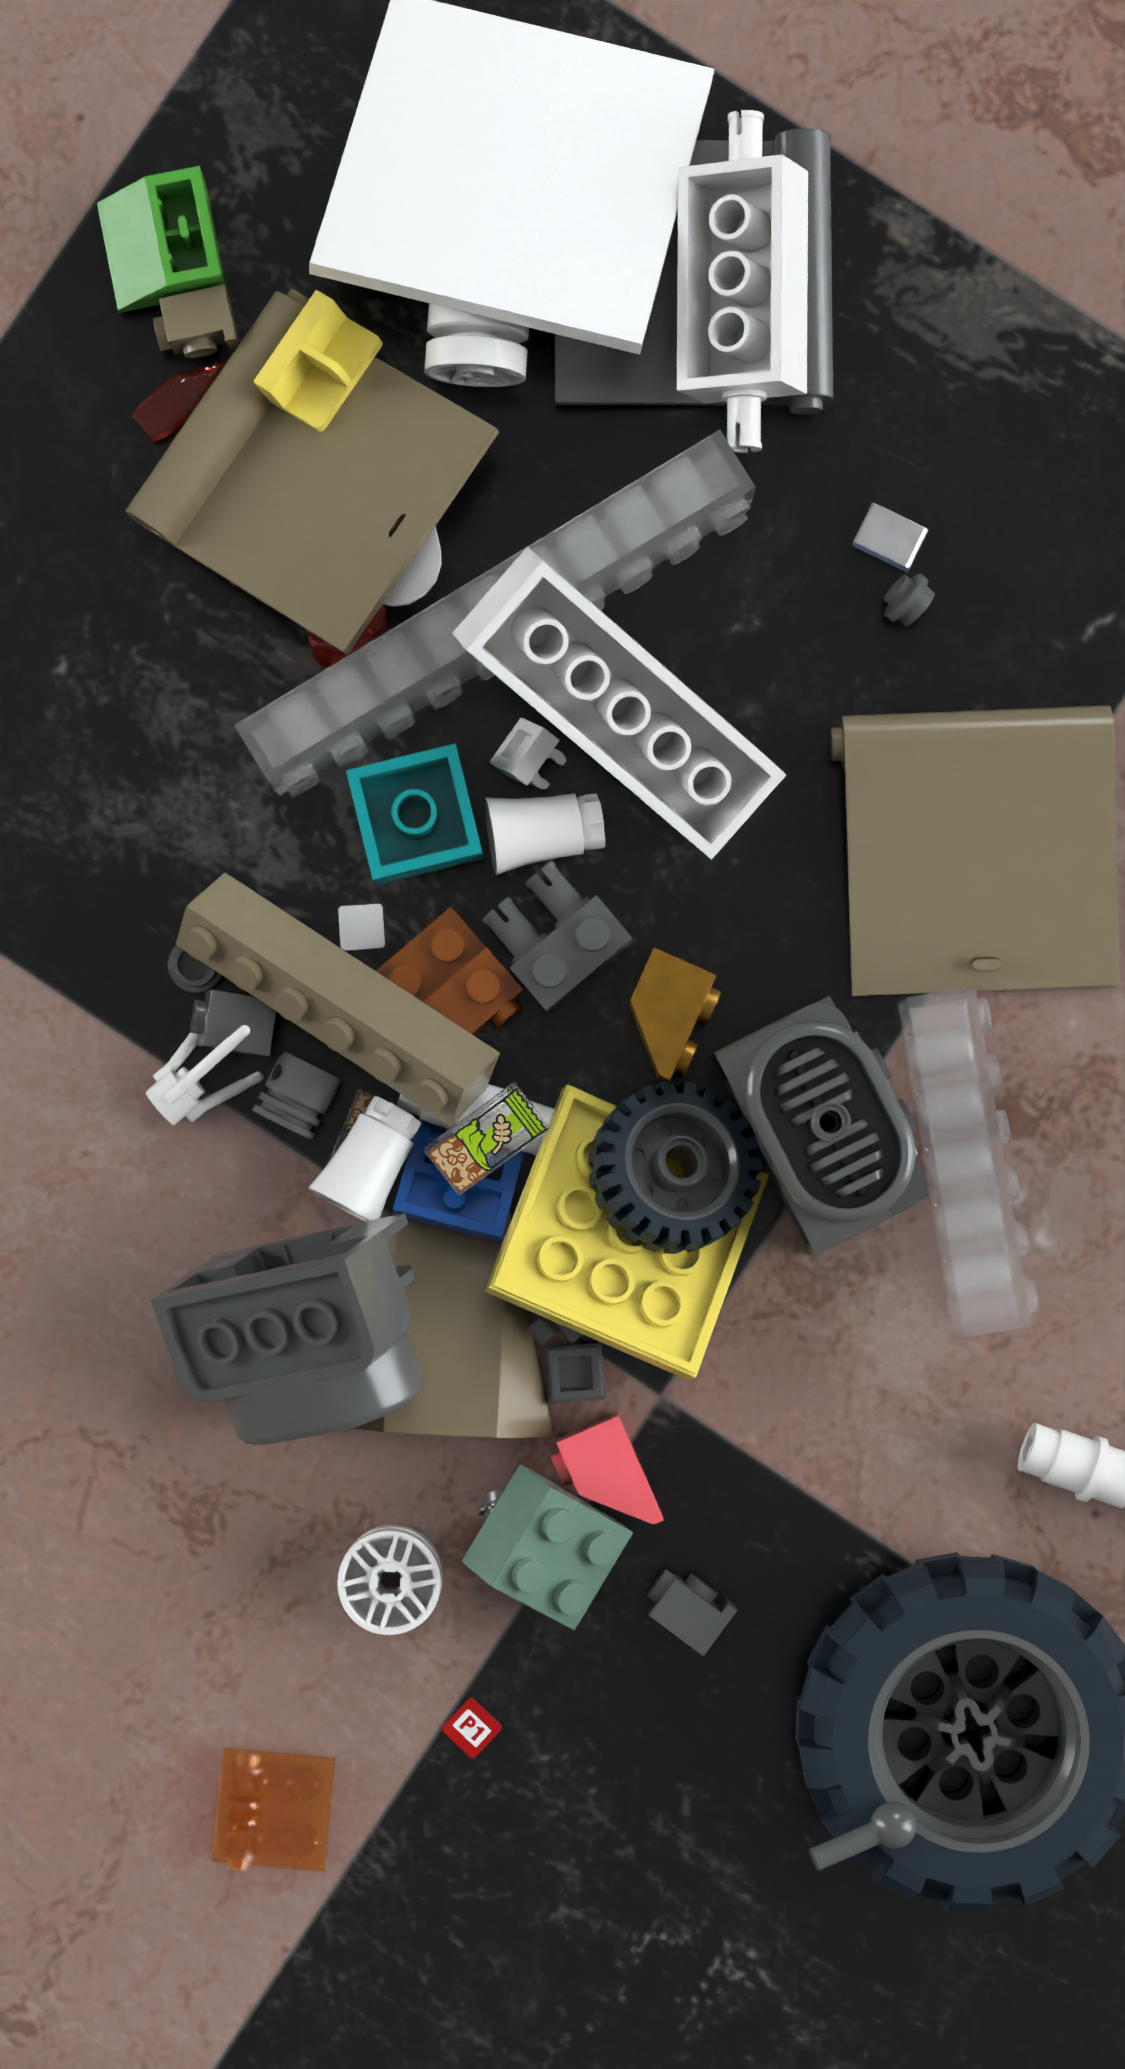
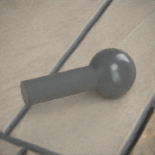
M895 1801L883 1803L873 1812L870 1823L810 1848L809 1853L816 1869L820 1871L879 1844L889 1849L902 1848L908 1845L915 1836L917 1829L915 1815L903 1803Z

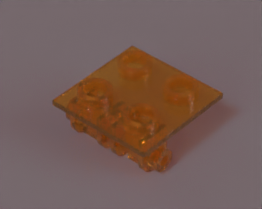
M223 1748L213 1862L228 1863L227 1868L241 1871L250 1870V1865L325 1872L335 1758Z

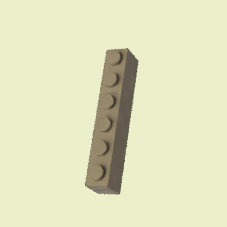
M227 873L222 874L186 906L176 941L178 947L451 1127L486 1090L500 1052Z

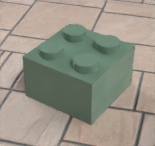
M520 1464L461 1562L491 1587L575 1630L633 1532L603 1509Z

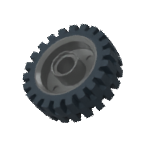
M674 1080L662 1081L654 1087L652 1084L644 1087L626 1098L603 1121V1125L599 1128L593 1140L595 1147L589 1153L588 1165H593V1171L589 1174L590 1187H597L599 1193L594 1199L599 1210L606 1207L610 1213L606 1218L608 1223L613 1228L620 1225L625 1229L622 1235L624 1238L632 1243L637 1240L643 1241L642 1248L656 1251L662 1248L665 1249V1254H677L683 1250H686L688 1253L712 1244L741 1222V1219L754 1204L751 1201L752 1198L759 1192L761 1181L756 1180V1176L762 1171V1158H755L754 1152L759 1148L756 1141L757 1137H748L746 1130L751 1126L750 1123L745 1119L744 1115L739 1119L736 1118L732 1112L737 1106L728 1098L720 1102L716 1099L717 1091L709 1087L701 1091L697 1090V1083L684 1081L679 1085H675ZM666 1156H672L682 1163L685 1171L684 1179L677 1178L668 1171L665 1163Z

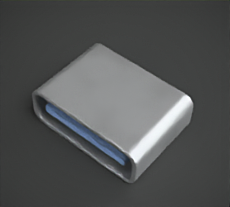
M872 503L852 545L908 572L928 529L876 503Z

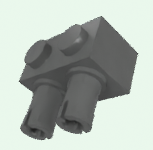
M553 861L541 868V873L551 883V886H547L537 873L525 883L556 918L557 922L554 924L556 929L549 935L546 933L540 935L514 905L510 897L498 904L500 911L509 920L507 923L500 918L494 909L482 919L513 954L514 958L511 961L513 965L510 967L511 972L546 1014L631 944L633 939L597 895L592 899L589 897L583 899L556 868V864Z

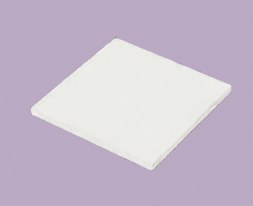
M390 0L311 256L309 274L640 355L678 213V167L690 166L715 69L433 0Z

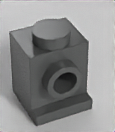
M667 1569L661 1573L646 1595L647 1598L653 1601L648 1608L649 1616L702 1656L706 1654L735 1615L737 1609L735 1604L725 1598L720 1606L712 1602L718 1593L695 1575L690 1574L686 1581H684Z

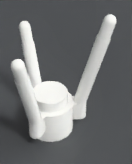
M242 1025L192 1070L188 1071L185 1067H182L177 1071L198 1044L199 1034L190 1033L168 1063L153 1075L157 1082L146 1091V1095L156 1109L172 1125H176L185 1116L191 1122H194L207 1110L264 1080V1074L258 1071L201 1100L198 1099L205 1092L198 1080L249 1035V1026Z

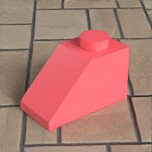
M618 1412L556 1439L560 1452L552 1455L551 1459L564 1487L574 1483L580 1496L653 1525L664 1520Z

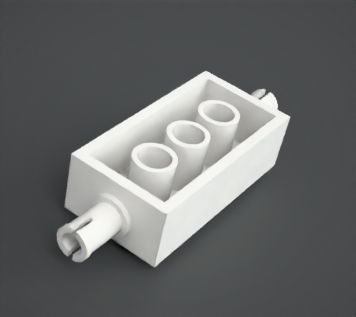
M741 110L742 118H739V112L737 111L728 114L729 161L678 167L677 391L702 403L727 402V443L725 449L730 452L748 453V447L751 448L752 452L762 450L761 402L769 397L807 394L808 171L782 154L762 157L764 114L754 110Z

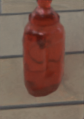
M217 360L212 367H197L193 371H184L176 374L138 405L133 413V417L153 442L165 438L188 420L225 366V363Z

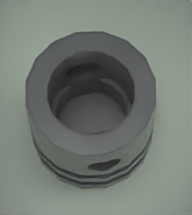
M282 1050L265 1083L269 1090L267 1094L264 1092L260 1093L258 1098L263 1100L261 1106L255 1104L252 1111L312 1140L315 1133L311 1132L313 1125L319 1127L321 1121L317 1117L319 1113L325 1115L342 1079Z

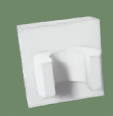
M520 718L489 763L504 775L527 786L531 784L540 789H547L550 784L540 777L538 770L547 758L561 766L566 762V758L561 751L554 748L559 742L558 738L545 728Z

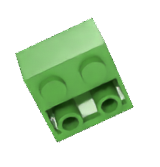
M200 166L143 177L97 202L119 313L160 305V298L224 284L227 290L207 185Z

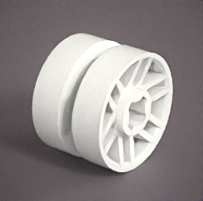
M429 303L427 332L435 337V339L426 343L424 373L428 377L450 384L474 387L512 386L526 380L528 351L519 343L528 339L529 327Z
M403 1525L379 1526L361 1535L352 1544L343 1558L337 1579L339 1598L346 1613L360 1627L382 1635L402 1634L418 1627L434 1610L443 1586V1565L436 1548L422 1533ZM382 1572H399L401 1575L400 1586H387L385 1588L381 1583Z

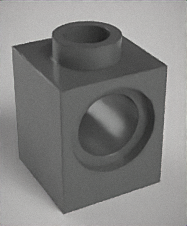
M208 990L205 993L204 1001L195 1000L190 1033L199 1034L197 1046L215 1049L242 1025H247L250 1028L249 1035L232 1052L270 1056L276 1011L254 996Z

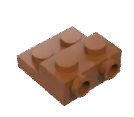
M452 907L448 908L376 970V972L472 1035H475L490 1021L496 1028L500 1027L522 1007L516 999L524 992L522 987L491 951L485 947Z

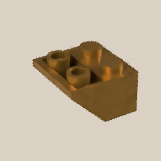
M653 948L632 995L629 1007L657 1079L670 1081L673 1073L682 1077L685 1075L698 1046V1043L689 1040V1036L696 1022L706 1026L721 992L711 988L717 975Z

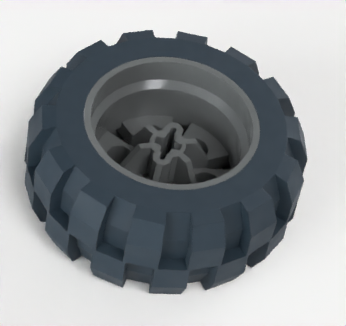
M957 1552L916 1559V1565L889 1577L882 1574L849 1599L852 1602L831 1627L825 1626L807 1660L809 1669L802 1695L797 1696L795 1739L799 1747L803 1769L802 1775L819 1813L821 1822L833 1838L870 1823L873 1812L883 1803L891 1801L900 1802L912 1810L916 1818L917 1829L914 1838L908 1845L899 1849H889L879 1844L852 1856L871 1873L873 1880L911 1901L918 1896L943 1903L946 1911L990 1913L992 1904L1018 1899L1022 1901L1024 1906H1027L1064 1890L1061 1881L1086 1862L1094 1868L1121 1836L1116 1827L1125 1812V1645L1105 1617L1078 1595L1075 1590L1064 1582H1060L1039 1571L1033 1565L991 1554L990 1557L960 1556ZM954 1645L955 1671L946 1674L935 1651ZM978 1655L991 1657L993 1672L986 1681L973 1683L966 1679L965 1667L970 1659ZM1020 1655L1036 1666L1035 1669L1017 1683H1011L1007 1686L1003 1683ZM925 1671L934 1672L939 1675L940 1685L935 1695L927 1699L916 1698L912 1695L911 1683L916 1675ZM1021 1694L1032 1696L1035 1707L1028 1719L1019 1722L1008 1719L1006 1709L1013 1697ZM890 1697L915 1708L913 1715L902 1717L884 1716ZM976 1701L983 1702L985 1705L980 1708ZM950 1707L952 1713L949 1715L948 1718L943 1717L944 1713ZM966 1707L979 1726L986 1725V1729L978 1732L979 1742L977 1744L979 1750L977 1751L974 1750L964 1736H957V1734L965 1731L966 1728L964 1722L966 1720L964 1708ZM910 1727L922 1728L927 1732L926 1745L915 1754H907L898 1749L899 1736ZM942 1732L947 1733L950 1739L948 1744L945 1743ZM1025 1734L1058 1736L1054 1757L1052 1758L1024 1746L1026 1742ZM1006 1750L1018 1751L1022 1757L1021 1767L1018 1772L1007 1777L997 1775L994 1772V1761L997 1756ZM926 1764L930 1768V1775L913 1799L899 1784ZM959 1766L966 1769L968 1781L962 1790L948 1793L940 1789V1777L947 1768ZM992 1781L1005 1810L983 1816L979 1783L988 1785Z

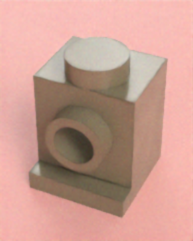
M224 284L159 299L162 316L153 318L160 351L172 349L174 355L184 353L185 358H200L215 353L217 345L227 344L230 353H233L240 344L230 298Z

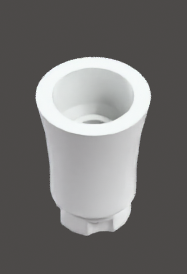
M575 793L537 798H484L486 831L495 875L525 865L560 857L581 855L584 853V850L605 847L603 813L597 794L576 797Z
M374 1096L365 1115L359 1114L344 1142L308 1189L332 1205L364 1222L380 1219L394 1181L414 1145L410 1140L414 1137L422 1122L400 1107Z

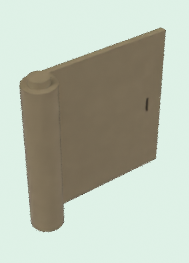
M290 289L286 295L276 291L125 512L159 538L348 655L499 434V431L496 427L377 357H374L323 432H318L275 406L265 397L253 381L309 301L306 296L294 289Z
M1110 705L841 716L840 727L830 728L831 760L842 761V769L845 772L852 996L1119 985L1115 737L1113 713ZM974 958H987V959H975V960L972 962V960H973Z

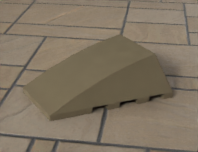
M510 1212L501 1243L407 1220L408 1224L387 1240L394 1265H411L415 1275V1279L403 1288L412 1319L408 1333L424 1377V1386L411 1402L400 1409L352 1429L386 1433L481 1438H554L535 1338L527 1328L532 1324L530 1312L484 1292L512 1220Z

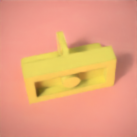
M315 290L253 383L272 404L318 432H323L370 365L383 343L376 334L347 318L333 299Z

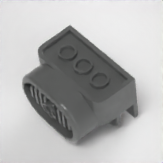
M830 996L714 1051L710 1055L733 1103L737 1106L736 1109L740 1117L744 1115L751 1125L747 1129L750 1137H757L756 1141L759 1145L757 1151L809 1255L816 1256L890 1219L892 1216L910 1208L919 1200L930 1195L925 1186L922 1168L916 1158L918 1152L915 1148L912 1131L917 1129L916 1124L903 1099H896L887 1081L891 1078V1075L883 1057L877 1048L870 1050L861 1040L857 1031L853 1033L846 1017L840 1009L835 1007ZM823 1115L830 1117L832 1120V1128L828 1132L823 1131L819 1124L820 1117Z
M405 1213L216 1254L152 1299L153 1309L183 1389L192 1398L202 1402L225 1400L238 1438L252 1445L274 1444L350 1429L384 1417L411 1402L424 1386V1377L408 1333L412 1319L403 1288L415 1279V1275L411 1265H394L387 1244L389 1238L408 1224Z

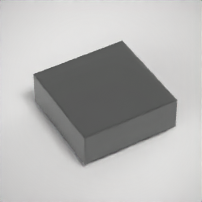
M601 1342L545 1347L550 1404L606 1399Z

